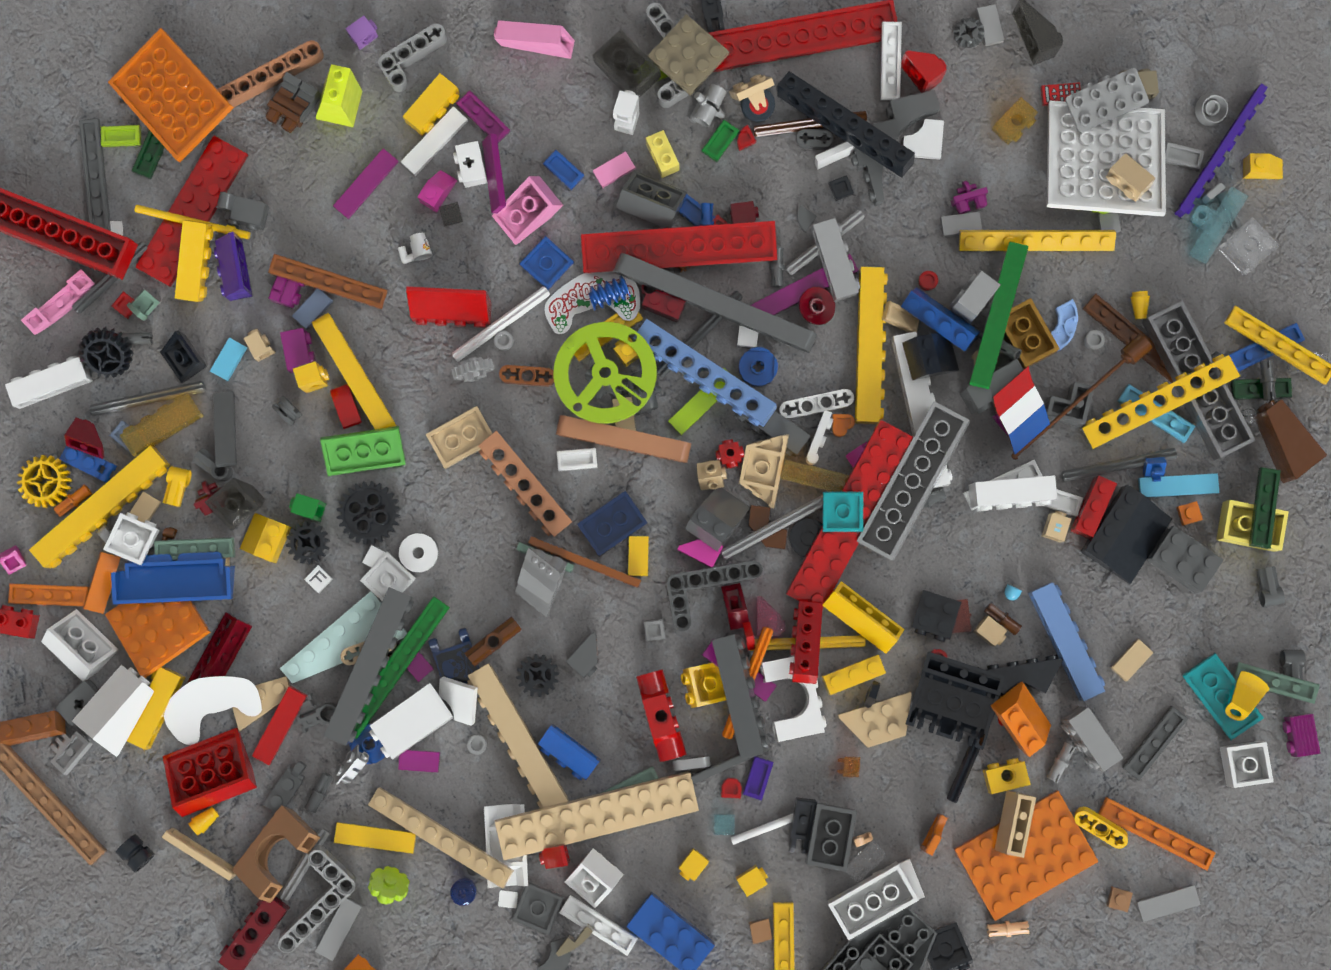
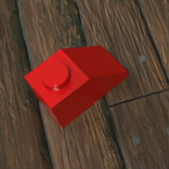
M565 843L545 848L539 853L541 865L545 864L546 869L564 867L570 863Z

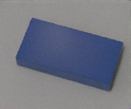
M557 150L543 163L570 190L584 178V174Z
M686 194L679 214L694 226H700L701 205Z

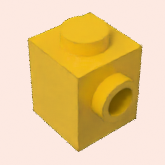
M621 340L615 343L614 353L625 367H628L639 358L634 349Z

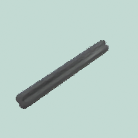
M144 242L138 244L128 269L147 250L148 247ZM105 274L72 305V308L77 313H82L118 278Z

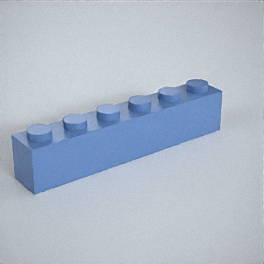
M1052 582L1029 592L1028 595L1059 659L1063 660L1061 664L1079 701H1086L1105 692L1103 687L1105 686L1104 680L1100 675H1097L1094 669L1096 668L1095 661L1086 652L1088 647L1077 633L1079 628L1076 622L1071 621L1069 616L1070 609L1066 603L1062 602L1060 598L1062 593L1058 585H1054Z

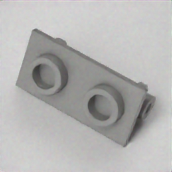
M356 745L352 751H349L345 760L337 765L334 772L337 785L340 781L344 784L351 783L359 773L358 769L361 770L369 761V754L359 752V745Z

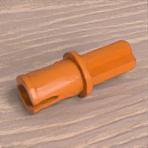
M84 484L73 494H68L65 500L54 507V511L58 516L62 517L74 507H79V503L92 495V492Z

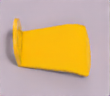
M1241 671L1236 682L1232 700L1225 709L1226 714L1234 720H1244L1268 692L1269 686L1260 677L1250 672ZM1230 710H1238L1241 716L1233 715Z

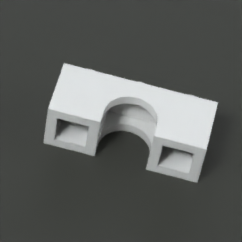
M625 90V92L619 91L613 110V118L615 119L614 130L633 135L639 117V96L630 90Z

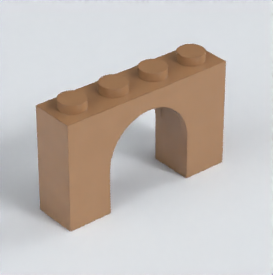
M281 805L267 825L263 827L254 842L250 844L247 851L237 861L232 871L258 899L271 903L283 887L268 869V855L272 847L278 841L287 839L297 850L308 854L321 837L294 810Z

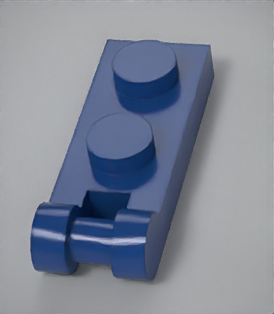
M68 446L65 447L59 458L61 461L106 483L111 479L112 471H115L117 465ZM102 465L105 466L103 473H100Z

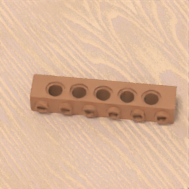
M497 430L478 445L481 448L478 451L485 461L488 458L493 463L491 468L498 476L502 474L506 478L504 481L505 485L510 491L516 490L519 494L516 498L523 506L527 504L530 507L529 514L535 521L540 519L544 524L541 528L548 536L552 534L555 537L572 523L571 519ZM501 449L504 451V458L502 460L494 459L493 453L495 450ZM510 464L517 467V472L513 476L506 473V467ZM521 480H527L530 483V487L528 490L522 491L519 489L518 483ZM533 495H540L542 497L541 505H532L531 498ZM546 510H552L555 513V518L552 521L544 519L543 514Z

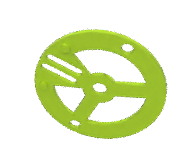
M598 322L580 328L563 343L554 363V383L564 405L578 417L594 423H615L633 416L648 402L656 384L657 365L652 349L638 332L619 323ZM635 334L637 339L635 342H630L628 336ZM597 338H616L631 346L640 359L642 377L619 374L617 365L605 358ZM587 343L595 362L592 368L593 379L577 397L569 382V366L576 351ZM604 367L611 370V374L607 378H603L599 374L600 370ZM624 378L630 380L646 392L647 397L641 398L622 384V380ZM611 385L620 404L612 408H597L588 405L602 386ZM616 387H623L639 399L641 404L635 406L616 391ZM576 403L582 404L580 411L573 409Z

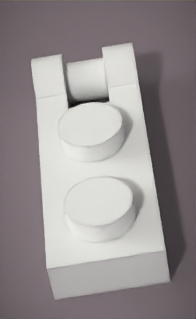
M824 410L805 459L808 465L816 464L819 459L817 451L819 447L823 448L827 437L823 435L825 430H830L833 419L830 418L832 412Z

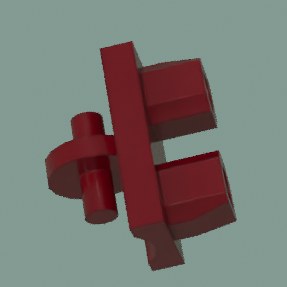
M205 480L201 482L203 488L197 492L199 496L205 493L206 495L196 499L193 505L196 509L199 508L206 516L215 511L211 503L212 501L217 499L221 507L231 503L230 488L226 484L212 491L218 487L217 484L214 482L209 485Z

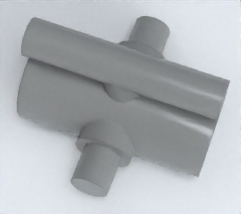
M711 84L710 87L706 86L702 94L697 92L694 98L698 100V103L689 121L709 127L714 117L717 116L723 119L725 113L720 105L727 92L715 84Z

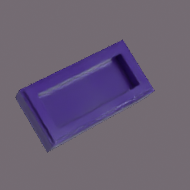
M757 756L754 757L743 795L762 800L774 762Z

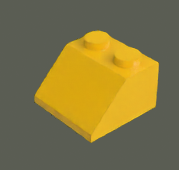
M254 513L240 549L267 561L277 563L291 527Z

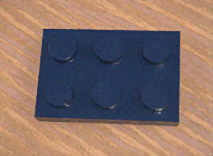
M624 491L577 525L600 557L648 524V522L627 492Z

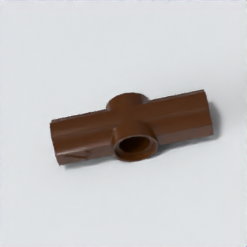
M511 616L464 654L475 667L522 629ZM496 636L498 638V645L496 647L488 645L489 637Z

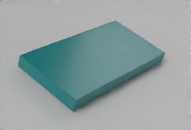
M1215 652L1182 674L1183 678L1230 740H1233L1264 719L1256 707L1242 721L1234 720L1226 714L1225 709L1232 700L1237 681ZM1230 710L1233 715L1241 716L1238 710Z

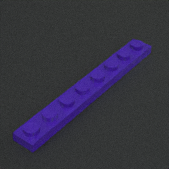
M1261 83L1254 90L1174 213L1181 218L1185 213L1189 214L1195 206L1193 201L1195 198L1199 199L1205 191L1203 186L1206 182L1209 183L1216 174L1213 172L1216 166L1220 167L1226 159L1223 155L1226 151L1230 152L1236 143L1234 141L1237 135L1240 136L1246 128L1244 123L1246 120L1250 121L1256 113V110H1254L1257 104L1260 105L1267 96L1264 94L1268 88Z

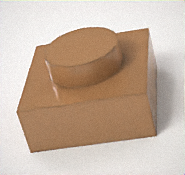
M1111 886L1107 907L1128 912L1133 893Z

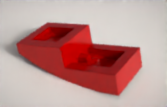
M346 384L330 390L343 429L362 423L349 385Z

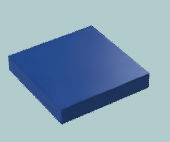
M545 236L519 265L543 287L549 290L574 264V261Z

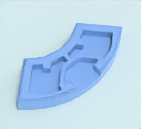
M1073 299L1055 309L1057 324L1051 334L1060 350L1071 341L1076 331L1078 312Z

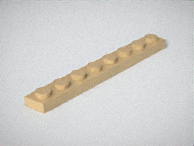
M381 787L377 788L368 804L373 809L502 889L506 886L514 872L512 868Z

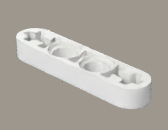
M841 389L786 401L781 404L779 414L790 420L823 413L824 410L832 411L846 408L853 403L854 395L848 389ZM843 393L846 396H850L847 403L841 400L837 402L838 406H835L833 395H836V399L841 398ZM824 397H828L831 400V406L828 408L821 405L820 401ZM805 401H809L812 404V410L809 412L804 411L801 407ZM795 403H798L800 414H797V410L791 411L790 415L783 413L785 406L788 405L789 408H795Z

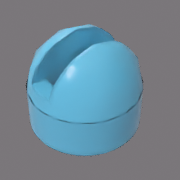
M1009 584L1005 588L1006 598L1012 601L1018 599L1022 590Z

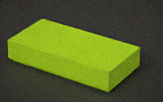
M101 126V146H141V126Z

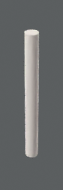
M793 813L730 837L733 845L791 823Z

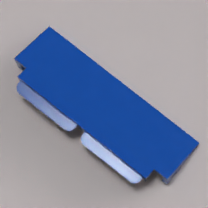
M220 552L182 553L178 556V560H173L170 554L146 555L142 566L128 560V563H125V571L111 572L113 604L233 599L235 566H225L226 558H223Z

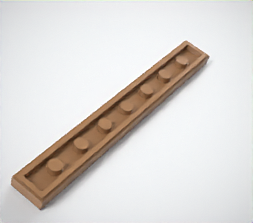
M0 743V769L89 865H93L107 850L10 746Z

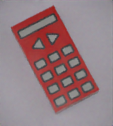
M1080 82L1042 85L1040 87L1042 106H1048L1049 101L1066 102L1067 96L1081 91Z

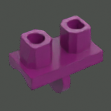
M965 180L962 181V187L956 189L957 194L961 195L954 196L953 200L950 201L952 207L955 206L959 214L970 211L968 202L974 201L976 209L985 208L987 206L986 195L988 190L987 187L977 189L976 184L969 185L968 181Z

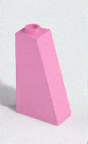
M498 20L497 27L494 30V39L501 46L568 59L572 57L575 40L563 26Z

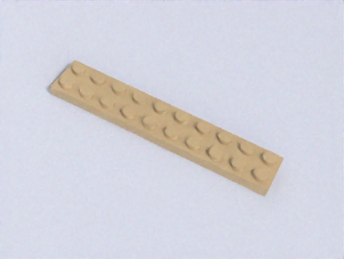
M687 771L494 821L503 860L540 852L545 848L564 843L567 845L696 812L699 809L691 773Z

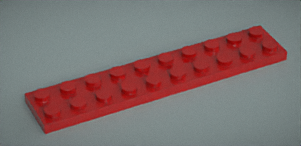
M885 0L709 32L714 39L729 51V55L713 72L881 42L882 22H898L894 1Z
M775 221L581 234L583 273L613 271L620 253L628 254L659 268L778 260Z
M881 419L877 423L841 490L863 491V529L914 438ZM822 525L786 594L798 601L824 604L833 592L859 542H857V539L861 532H823Z

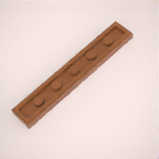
M277 254L273 255L268 271L270 274L382 309L388 291Z
M532 536L530 537L528 543L531 546L636 588L640 586L641 580Z

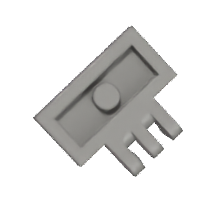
M76 731L72 737L67 732L62 734L61 736L64 740L57 736L55 741L59 746L55 743H51L49 746L56 753L50 762L64 775L69 774L93 745L80 731Z

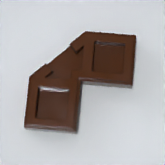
M751 505L748 525L752 531L755 532L769 524L770 508ZM781 529L761 540L762 544L765 547L785 550L787 530Z

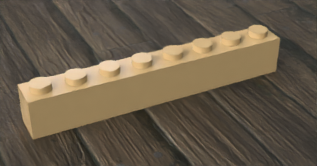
M488 663L469 674L470 680L467 681L468 684L478 687L477 693L480 696L477 698L482 708H487L489 712L487 717L493 726L496 724L499 732L497 734L502 743L506 742L510 749L507 752L512 760H517L519 764L517 769L522 777L526 776L529 784L527 786L532 795L536 794L540 800L537 802L539 808L570 801L544 755L539 750L540 748L492 665Z

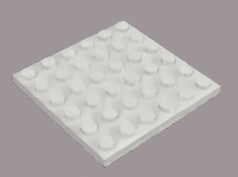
M1049 101L1047 207L1164 216L1166 214L1165 109L1139 107L1089 130L1078 132L1066 102ZM1125 153L1156 178L1152 186L1136 202L1126 197L1123 191L1113 186L1106 178L1110 168Z

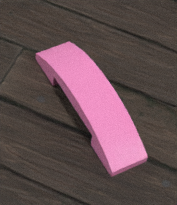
M82 269L67 280L68 284L39 309L35 307L21 319L34 335L45 330L72 309V305L95 284Z

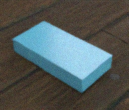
M229 338L210 372L229 381L247 347Z

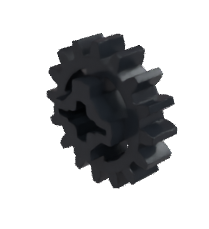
M305 521L303 527L300 524H296L297 530L291 529L290 532L293 535L286 537L290 540L286 547L291 548L288 554H295L293 559L296 561L301 558L300 563L302 564L306 560L308 564H312L313 559L319 562L320 555L326 556L323 552L324 549L329 550V547L325 546L326 543L330 542V539L325 538L328 533L326 531L321 532L323 528L321 525L315 528L316 523L314 522L309 526L308 522ZM305 530H312L309 534L304 535L301 533ZM319 537H320V542H321V543H320V547L318 546V540H317ZM302 538L310 540L313 547L306 546ZM296 539L298 540V548H296ZM310 551L315 553L311 556H304V554Z
M537 654L534 655V659L528 656L527 663L521 661L523 668H517L521 675L517 676L516 679H521L522 681L518 686H525L523 692L531 691L530 696L532 697L535 692L538 694V697L542 696V692L548 695L549 688L555 689L553 683H559L555 676L559 675L560 672L554 671L557 664L551 665L552 658L546 661V655H542L541 659H539ZM535 662L543 663L540 667L534 668L531 665ZM548 668L551 671V680L547 678L546 671ZM531 670L535 672L542 671L541 676L545 682L540 679L534 680L535 675ZM525 671L529 673L530 680L528 682L525 680ZM539 683L545 686L542 689L533 688L536 684Z

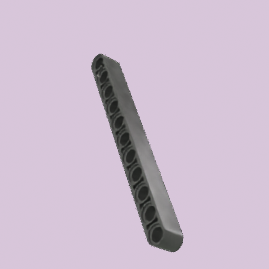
M620 253L613 272L630 280L686 301L688 304L807 353H810L817 336L816 333L625 253Z

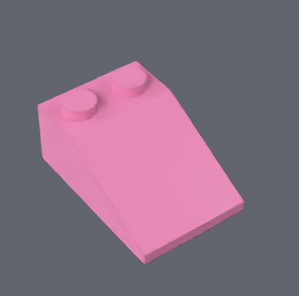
M529 176L506 200V207L498 214L494 213L492 217L512 242L517 245L552 218L563 204L540 176Z

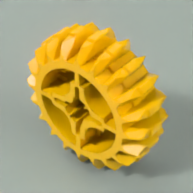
M41 455L40 458L35 456L33 457V462L30 460L26 461L28 467H21L24 473L17 474L19 477H22V480L17 481V484L22 485L18 489L19 492H24L22 498L28 499L27 502L29 504L34 503L35 507L42 505L43 508H48L49 504L53 507L56 506V501L61 503V496L67 497L68 495L65 490L72 489L67 485V483L72 482L71 478H67L71 474L70 471L65 470L67 465L61 464L62 461L57 458L55 460L54 456L51 455L48 458L46 455ZM49 466L56 471L58 478L51 476ZM38 470V474L34 478H32L34 473ZM44 478H46V479H48V480H51V481H47V483H44V484L38 483V482H42L43 480H45ZM32 485L38 487V492H40L41 497L37 496L34 493ZM57 485L56 489L51 493L52 487Z

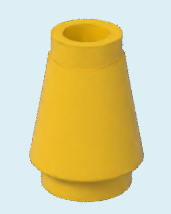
M1148 291L1132 292L1130 299L1135 319H1146L1150 299Z
M211 807L191 818L192 821L188 825L196 835L204 834L219 817V814Z

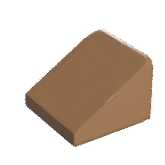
M769 918L749 922L753 944L772 939Z

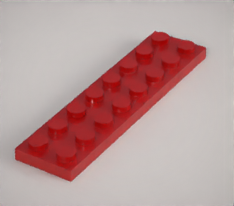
M213 135L168 212L210 222L217 210L216 206L220 192L227 193L249 155ZM163 219L147 246V250L143 253L135 267L169 287L172 286L177 277L182 223Z

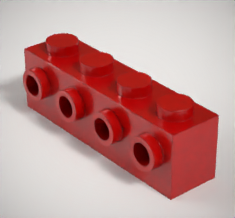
M799 601L798 608H794L793 620H797V623L792 628V638H795V644H791L790 656H794V662H790L789 674L793 675L792 682L817 683L822 603Z
M2 605V608H0V633L35 639L40 615L33 614L34 610L21 608V612L14 611L12 606Z

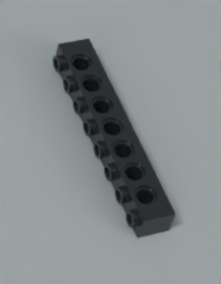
M788 71L777 84V96L901 178L914 164L915 152L792 72Z

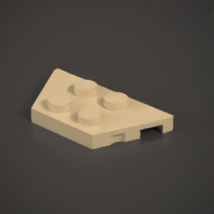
M789 434L746 445L739 483L746 489L751 490L752 494L761 498L773 509L776 504Z
M908 692L873 703L870 708L864 706L839 714L838 718L867 748L906 736L907 725L905 723L910 710L912 694Z

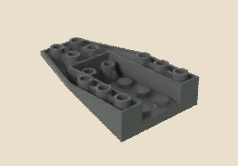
M906 907L848 940L820 970H922L937 933L909 907Z

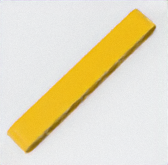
M329 312L312 321L313 327L374 429L397 426Z

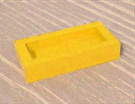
M629 536V576H648L649 536Z

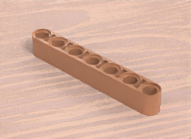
M307 41L218 88V90L224 97L232 94L228 101L233 107H236L283 82L286 72L295 76L321 62L324 57L323 50L316 41ZM317 49L316 54H309L311 50ZM300 58L299 63L293 64L294 59ZM284 67L280 73H276L277 68ZM266 76L263 82H259L260 77ZM249 85L246 91H242L243 86Z
M564 415L559 416L556 435L683 463L688 462L691 443Z

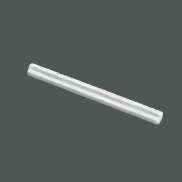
M542 287L452 352V356L457 362L465 358L499 331H502L550 295L547 288Z

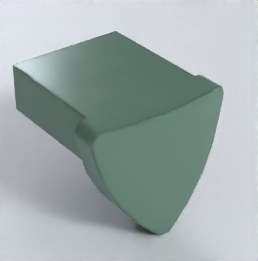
M143 289L131 303L127 304V307L138 318L145 321L148 318L147 316L160 302Z

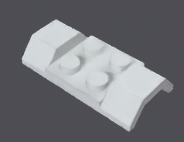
M524 804L484 806L486 853L514 870L506 886H528L527 855L503 860L494 820L525 813ZM487 879L488 888L499 887Z

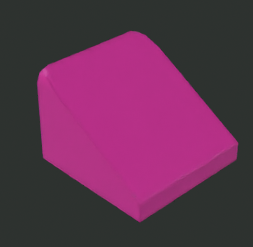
M16 545L0 553V564L8 575L27 566Z

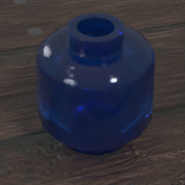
M468 878L457 880L450 889L452 901L459 906L469 905L477 896L476 884Z

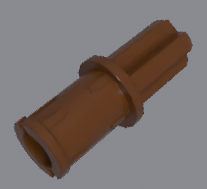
M992 603L986 606L984 612L1013 635L1020 631L1022 625L1009 617V613H1004Z

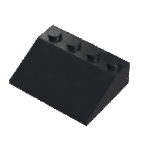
M1125 485L1121 487L1103 515L1094 537L1086 541L1080 552L1128 584H1131L1172 518L1145 495L1131 486Z

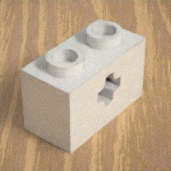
M478 141L456 145V152L453 153L455 164L460 166V171H457L459 182H463L465 188L487 183ZM468 162L472 163L471 168H468Z

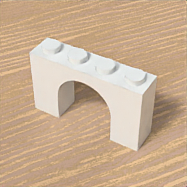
M794 656L761 663L760 670L765 678L763 679L764 683L781 679H792L793 675L789 674L790 662H794ZM818 681L816 684L799 683L805 691L806 702L803 710L798 715L771 722L775 742L825 732L826 720L824 716H821L820 711L822 700L820 696H817L816 692Z

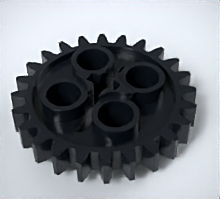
M363 481L362 487L355 484L356 490L348 488L350 494H342L345 501H338L343 505L342 508L336 509L342 513V515L337 516V519L343 520L339 527H346L343 533L347 534L350 532L349 539H353L356 536V543H359L362 539L364 545H367L369 540L375 545L376 539L382 543V536L390 538L388 532H396L392 526L399 525L395 521L396 518H401V515L396 514V511L401 510V507L395 506L399 500H392L395 493L387 494L389 488L385 487L382 490L381 483L376 487L373 481L370 482L369 486L365 481ZM373 495H377L379 498L376 505L370 504V498ZM355 503H359L361 507L358 513L352 512V506ZM385 505V508L372 512L371 517L363 516L353 521V518L366 514L367 509L373 511ZM380 513L386 514V520L383 523H379L377 520ZM362 521L368 522V528L365 531H361L359 528Z

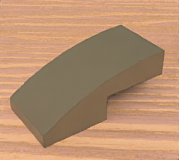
M587 924L576 939L568 935L557 950L556 955L562 956L577 948L591 935L594 928Z

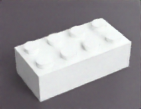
M1055 475L972 483L969 485L971 508H976L977 512L992 510L994 506H996V510L1012 508V505H1016V508L1032 506V503H1035L1036 506L1050 505L1053 500H1057Z
M896 861L829 899L827 902L847 939L850 940L919 901Z

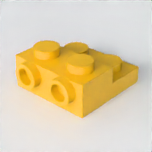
M708 663L683 669L681 681L687 687L688 693L685 694V700L688 705H691V708L726 701L719 668L715 664Z

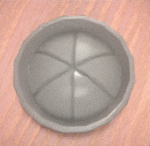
M1216 93L1204 94L1199 98L1195 107L1198 121L1209 127L1220 124L1228 112L1226 100Z

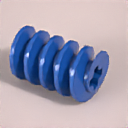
M619 276V282L613 278L612 285L605 281L604 288L600 283L597 284V290L590 286V293H588L594 311L597 310V304L604 308V302L610 306L611 299L618 303L619 296L623 301L626 300V294L630 296L626 281L622 276Z

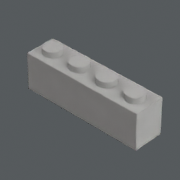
M836 218L813 224L811 231L834 302L857 295L860 284L858 279L854 278L852 272L854 271V265L852 260L848 259L846 253L848 252V246L841 237L843 233L841 224L836 222Z

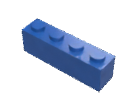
M918 288L911 290L901 305L903 309L963 351L968 350L980 334L979 330Z

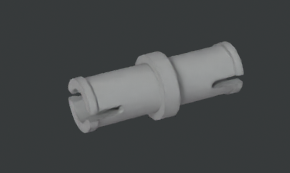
M1064 742L1057 758L1055 757L1053 760L1055 762L1047 778L1056 783L1059 782L1063 771L1069 766L1068 762L1076 747Z

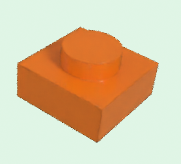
M1197 501L1176 507L1182 526L1203 520Z

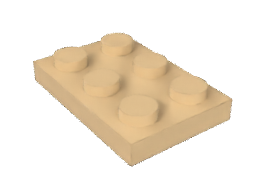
M478 406L427 433L426 436L443 467L447 469L479 451L481 448L478 445L493 433Z

